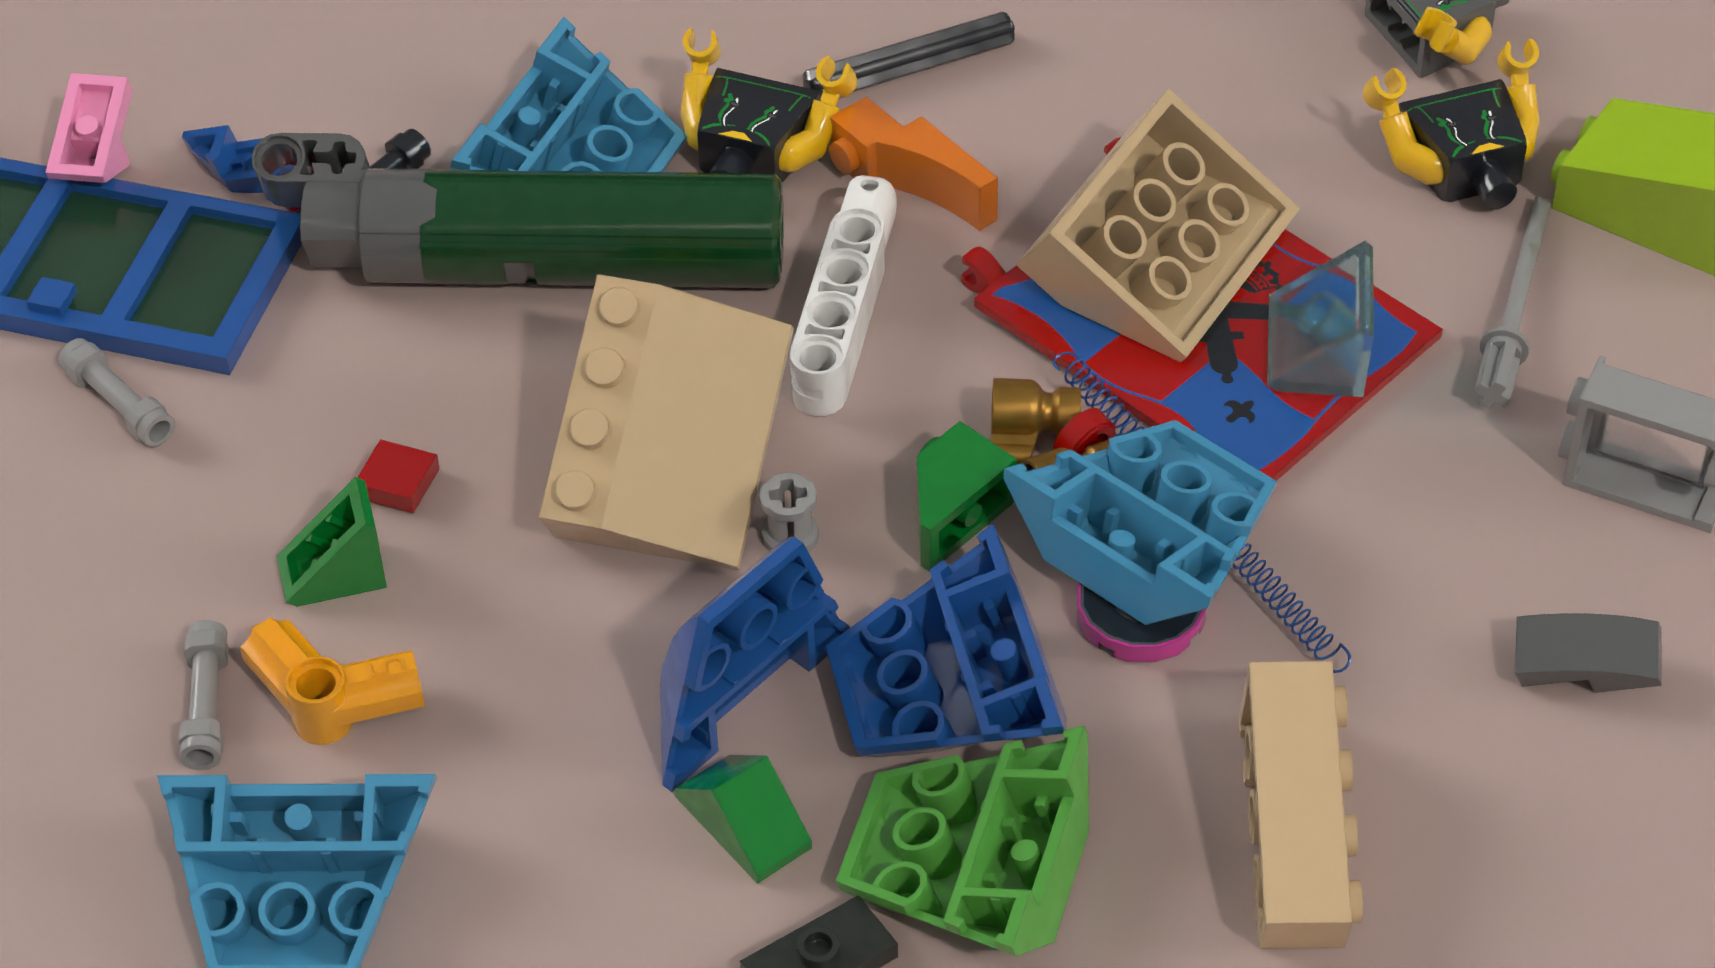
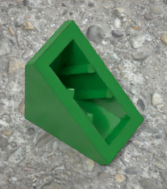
M354 477L277 555L286 603L299 607L387 588L376 526L364 480Z
M728 755L675 788V797L757 884L812 849V840L767 755Z

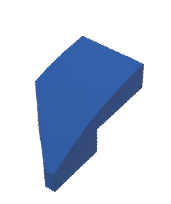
M229 125L183 131L182 139L188 150L230 192L264 193L252 165L254 147L263 138L237 142ZM283 165L277 168L272 175H285L291 172L295 166Z

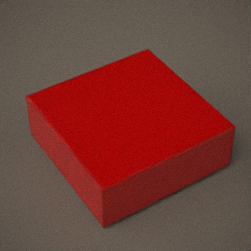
M380 439L357 478L366 482L370 502L414 514L440 469L438 455Z

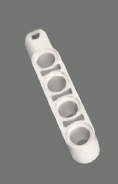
M860 175L849 182L840 212L830 222L790 350L792 401L798 410L807 415L827 416L834 414L844 406L849 394L884 276L885 250L896 216V193L892 184L884 178Z

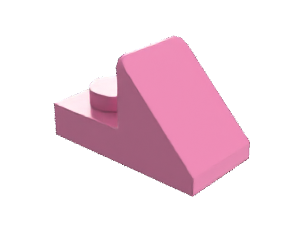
M71 73L45 172L48 179L106 183L129 167L130 158L121 141L133 91L127 77Z

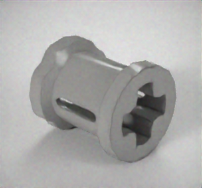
M784 472L775 474L768 482L761 486L759 494L761 508L767 514L761 531L764 546L770 551L782 540L787 539V523L794 522V537L803 542L809 552L817 544L819 537V527L816 519L812 516V510H814L817 504L815 484L799 473ZM786 490L791 492V508H785L784 492Z

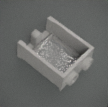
M1599 356L1589 379L1577 378L1568 401L1566 413L1576 416L1575 422L1570 420L1567 424L1558 451L1559 457L1567 459L1563 485L1711 533L1715 524V399L1605 365L1606 357Z

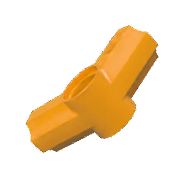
M273 617L254 626L247 641L240 646L244 662L292 716L297 735L308 743L316 745L330 744L343 738L355 722L425 707L412 650L340 665L331 658L321 656L289 619L280 621L275 620Z

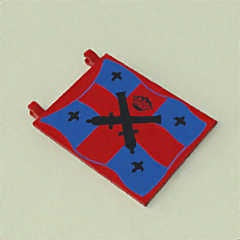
M1121 137L1112 140L1104 147L1106 155ZM1284 229L1194 349L1182 362L1174 360L1061 306L1017 265L1006 273L994 256L983 247H975L962 257V263L969 267L961 275L962 284L967 289L980 293L974 298V307L1051 360H1054L1055 356L1062 352L1076 354L1080 359H1083L1084 364L1080 362L1075 363L1069 369V372L1075 375L1082 367H1090V374L1097 375L1096 382L1103 381V389L1111 390L1109 397L1117 396L1116 404H1124V410L1130 411L1133 416L1149 427L1176 420L1276 481L1441 338L1443 331L1441 327ZM1064 354L1057 358L1056 363L1067 369L1077 359L1072 355ZM1084 369L1076 377L1079 379L1083 378L1087 374L1088 369ZM1095 377L1088 378L1085 383L1090 385ZM1097 384L1093 388L1098 391L1102 385ZM1108 391L1103 392L1102 395L1106 397Z

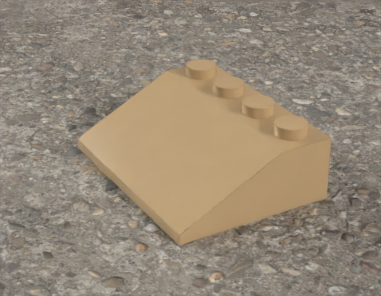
M1168 88L1134 121L1016 265L1061 306L1174 360L1182 362L1294 218L1300 207Z
M597 274L539 519L556 538L739 570L793 335V326L663 285Z

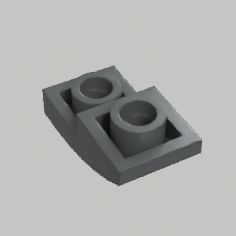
M1559 613L1517 616L1515 674L1522 687L1589 680L1595 693L1662 686V628L1659 621L1608 614Z

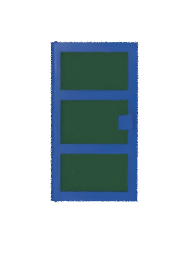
M0 157V330L64 343L77 338H83L105 351L226 375L231 374L302 245L300 213L114 178L106 183L48 179L45 173L47 166Z

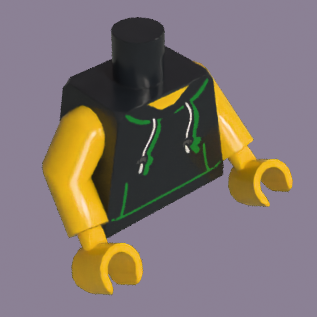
M689 28L685 32L683 46L692 62L691 73H685L680 116L688 145L699 152L701 171L704 173L776 174L783 183L791 172H796L822 158L828 149L832 137L830 116L841 111V108L836 107L839 98L847 97L853 93L857 86L856 74L848 63H846L843 69L842 76L838 80L830 82L835 72V62L830 56L820 60L815 71L817 80L824 88L820 97V91L718 67L714 76L708 75L709 66L715 64L721 55V45L714 30H711L710 46L704 51L693 50L695 45V32L693 28Z
M1529 38L1524 44L1525 63L1513 59L1510 53V41H1507L1502 48L1497 64L1500 71L1511 78V87H1506L1503 80L1498 79L1401 102L1398 106L1397 100L1404 94L1407 85L1403 73L1397 68H1391L1385 74V86L1389 93L1382 90L1377 76L1373 75L1364 86L1363 99L1371 108L1382 111L1384 118L1379 120V124L1392 162L1397 170L1428 185L1443 201L1454 202L1480 196L1486 207L1492 210L1501 209L1510 204L1516 197V185L1521 182L1524 163L1533 157L1539 131L1536 85L1529 84L1528 72L1539 57L1537 43Z

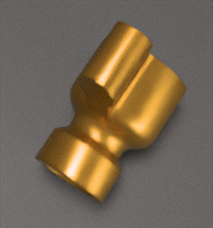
M993 378L991 442L1017 458V465L1021 464L1024 459L1033 456L1037 438L1041 431L1051 430L1058 436L1063 427L1072 418L1081 413V387H1058L1050 393L1043 391L1038 382L1032 379Z

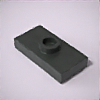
M857 895L740 960V968H880L898 958V943L862 898Z

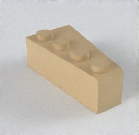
M1333 661L1249 662L1238 721L1240 737H1245V757H1243L1244 785L1256 786V789L1250 790L1248 828L1251 844L1260 846V854H1255L1253 860V881L1260 949L1345 948L1352 923L1362 922L1363 892L1361 881L1349 880L1348 857H1355L1358 850L1357 819L1355 814H1344L1342 792L1352 790V754L1350 749H1339L1338 727L1347 726L1348 699L1345 686H1334Z

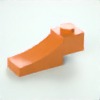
M864 97L830 116L832 137L829 154L836 168L843 174H849L853 178L860 175L884 178L892 184L894 189L929 200L964 219L978 231L997 221L998 177L922 116L902 126L868 97Z

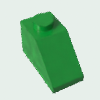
M961 421L956 423L942 436L930 439L917 455L921 567L928 572L942 560L945 561L1015 503L1003 479L1005 468L1017 465V458Z

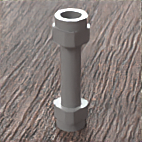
M77 338L68 342L59 354L58 362L67 372V376L81 388L92 386L125 416L127 430L134 438L149 447H157L171 437L175 429V421L167 413L166 408L153 397L142 399L108 368L105 353L94 343L88 342L83 338Z
M201 620L193 623L188 628V634L185 637L184 653L187 665L192 669L189 719L183 721L179 726V758L184 766L194 770H207L217 766L223 753L224 736L221 724L216 720L219 670L228 664V632L224 625L212 620Z

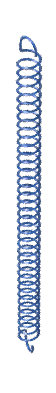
M1062 352L1055 356L1053 365L1058 371L1061 370L1056 365V360L1059 356L1069 354L1077 359L1068 366L1064 375L1066 383L1071 384V387H1074V384L1080 383L1079 387H1082L1088 378L1095 377L1089 386L1081 389V391L1087 390L1085 397L1081 395V398L1085 399L1087 406L1094 408V406L1102 404L1099 408L1102 410L1109 400L1115 399L1113 405L1102 412H1108L1106 416L1109 417L1115 408L1121 406L1120 412L1114 417L1109 418L1110 420L1115 419L1114 424L1123 415H1129L1123 423L1115 426L1116 429L1122 427L1119 434L1115 432V436L1145 429L1143 426L1137 427V419L1129 420L1131 412H1123L1124 404L1116 405L1117 396L1109 397L1111 390L1103 389V381L1096 382L1097 375L1090 374V367L1086 366L1079 369L1073 376L1072 382L1067 379L1069 369L1077 362L1084 364L1083 359H1080L1071 352ZM1088 369L1087 374L1083 378L1074 382L1076 376L1081 371ZM1097 384L1102 385L1096 393L1088 396L1094 386ZM1108 391V395L1102 401L1094 404L1100 394ZM1094 397L1092 404H1090L1087 399ZM1136 422L1133 428L1122 434V431L1129 423ZM1249 543L1244 544L1243 548L1249 546L1248 550L1243 555L1237 557L1235 561L1243 557L1245 558L1240 567L1234 563L1232 565L1233 568L1239 569V574L1242 577H1246L1249 585H1254V591L1261 594L1263 601L1269 602L1270 609L1276 610V615L1279 618H1284V624L1291 627L1293 634L1299 635V641L1306 643L1307 650L1314 651L1315 659H1328L1335 655L1342 647L1348 655V662L1342 669L1333 670V673H1340L1346 670L1351 663V654L1342 643H1339L1337 649L1328 656L1318 657L1316 651L1322 650L1332 642L1333 634H1327L1321 638L1315 649L1309 647L1310 642L1317 640L1324 634L1326 630L1325 625L1314 629L1307 641L1301 638V634L1309 632L1317 625L1318 617L1310 618L1302 626L1300 632H1295L1294 626L1304 622L1310 616L1311 609L1302 610L1294 618L1292 624L1287 623L1286 618L1300 611L1303 607V601L1294 602L1287 609L1284 616L1279 614L1280 609L1287 607L1294 601L1296 597L1295 592L1285 595L1278 603L1277 608L1271 605L1272 601L1281 598L1288 590V584H1283L1276 588L1281 581V576L1271 578L1265 584L1262 591L1257 589L1256 585L1267 581L1274 571L1273 568H1267L1262 571L1266 565V560L1257 561L1250 568L1247 575L1242 573V569L1252 565L1259 556V552L1256 551L1247 555L1252 545ZM1256 554V557L1250 563L1243 566L1249 557ZM1263 562V565L1260 569L1250 574L1258 564ZM1271 570L1270 574L1265 579L1258 582L1260 577L1264 573ZM1261 572L1256 578L1255 583L1250 582L1249 577ZM1278 578L1275 585L1265 590L1273 580ZM1283 587H1286L1280 595L1273 598L1274 595L1278 592V590H1280ZM1276 588L1270 596V599H1266L1264 597V593L1270 592L1271 590ZM1293 595V597L1291 598V600H1290L1289 602H1287L1285 605L1281 606L1282 602H1283L1286 598H1288L1289 596ZM1301 603V605L1294 612L1288 615L1290 610L1295 605ZM1308 611V614L1302 620L1295 623L1303 613ZM1316 620L1310 628L1303 631L1311 621ZM1323 628L1322 632H1321L1318 636H1316L1315 638L1311 639L1312 636H1313L1319 629ZM1330 636H1331V638L1329 639V641H1328L1327 643H1325L1323 646L1319 647V645H1320L1327 637H1330Z

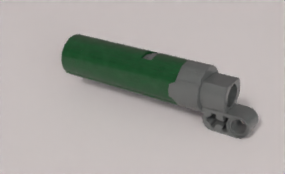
M341 133L270 134L259 141L252 153V165L267 199L277 206L301 208V242L311 267L362 268L364 278L368 283L595 286L596 277L599 274L654 283L666 287L775 288L781 280L784 250V200L782 181L776 174L370 168L365 150L357 139L351 135ZM283 165L295 166L291 172L285 175H272L277 168Z

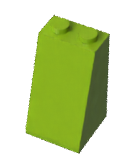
M1612 98L1598 117L1590 115L1586 119L1571 151L1563 149L1558 155L1550 175V181L1556 184L1552 209L1715 276V113Z

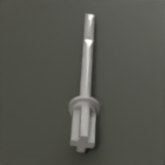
M1538 195L1534 198L1501 326L1489 329L1483 334L1480 341V352L1483 358L1474 392L1480 395L1478 404L1487 409L1493 403L1502 407H1506L1509 404L1519 365L1526 361L1530 351L1529 342L1519 332V327L1552 204Z

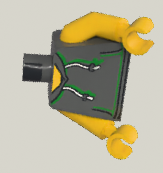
M1366 0L1365 16L1418 77L1423 78L1455 61L1462 65L1473 63L1492 37L1495 9L1508 4L1510 0Z

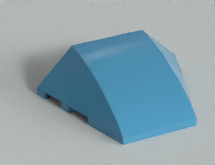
M563 17L537 50L533 66L486 126L481 123L452 159L450 168L458 170L664 172L685 143L686 134L639 88L629 89L609 70L611 61L601 52L594 55L574 36L576 27Z
M1176 420L1110 438L1108 448L1083 456L1073 450H1067L1056 454L1055 464L1027 471V468L1021 463L1005 468L1003 479L1043 559L1144 625L1209 608L1272 497L1277 483L1276 480Z
M365 774V783L231 784L227 775H157L162 796L166 801L174 832V842L181 858L190 892L189 899L207 967L360 968L436 782V775Z

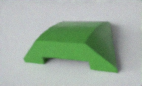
M1085 726L1063 730L1064 740L1026 749L1022 740L1005 743L1000 755L963 762L958 755H952L875 773L836 879L839 889L854 897L858 895L863 901L924 921L1014 956H1019L1054 943L1089 834L1088 733Z

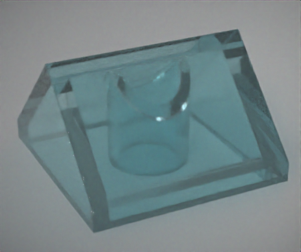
M1366 240L1269 294L1267 385L1274 391L1351 397L1364 396L1374 339L1373 246Z

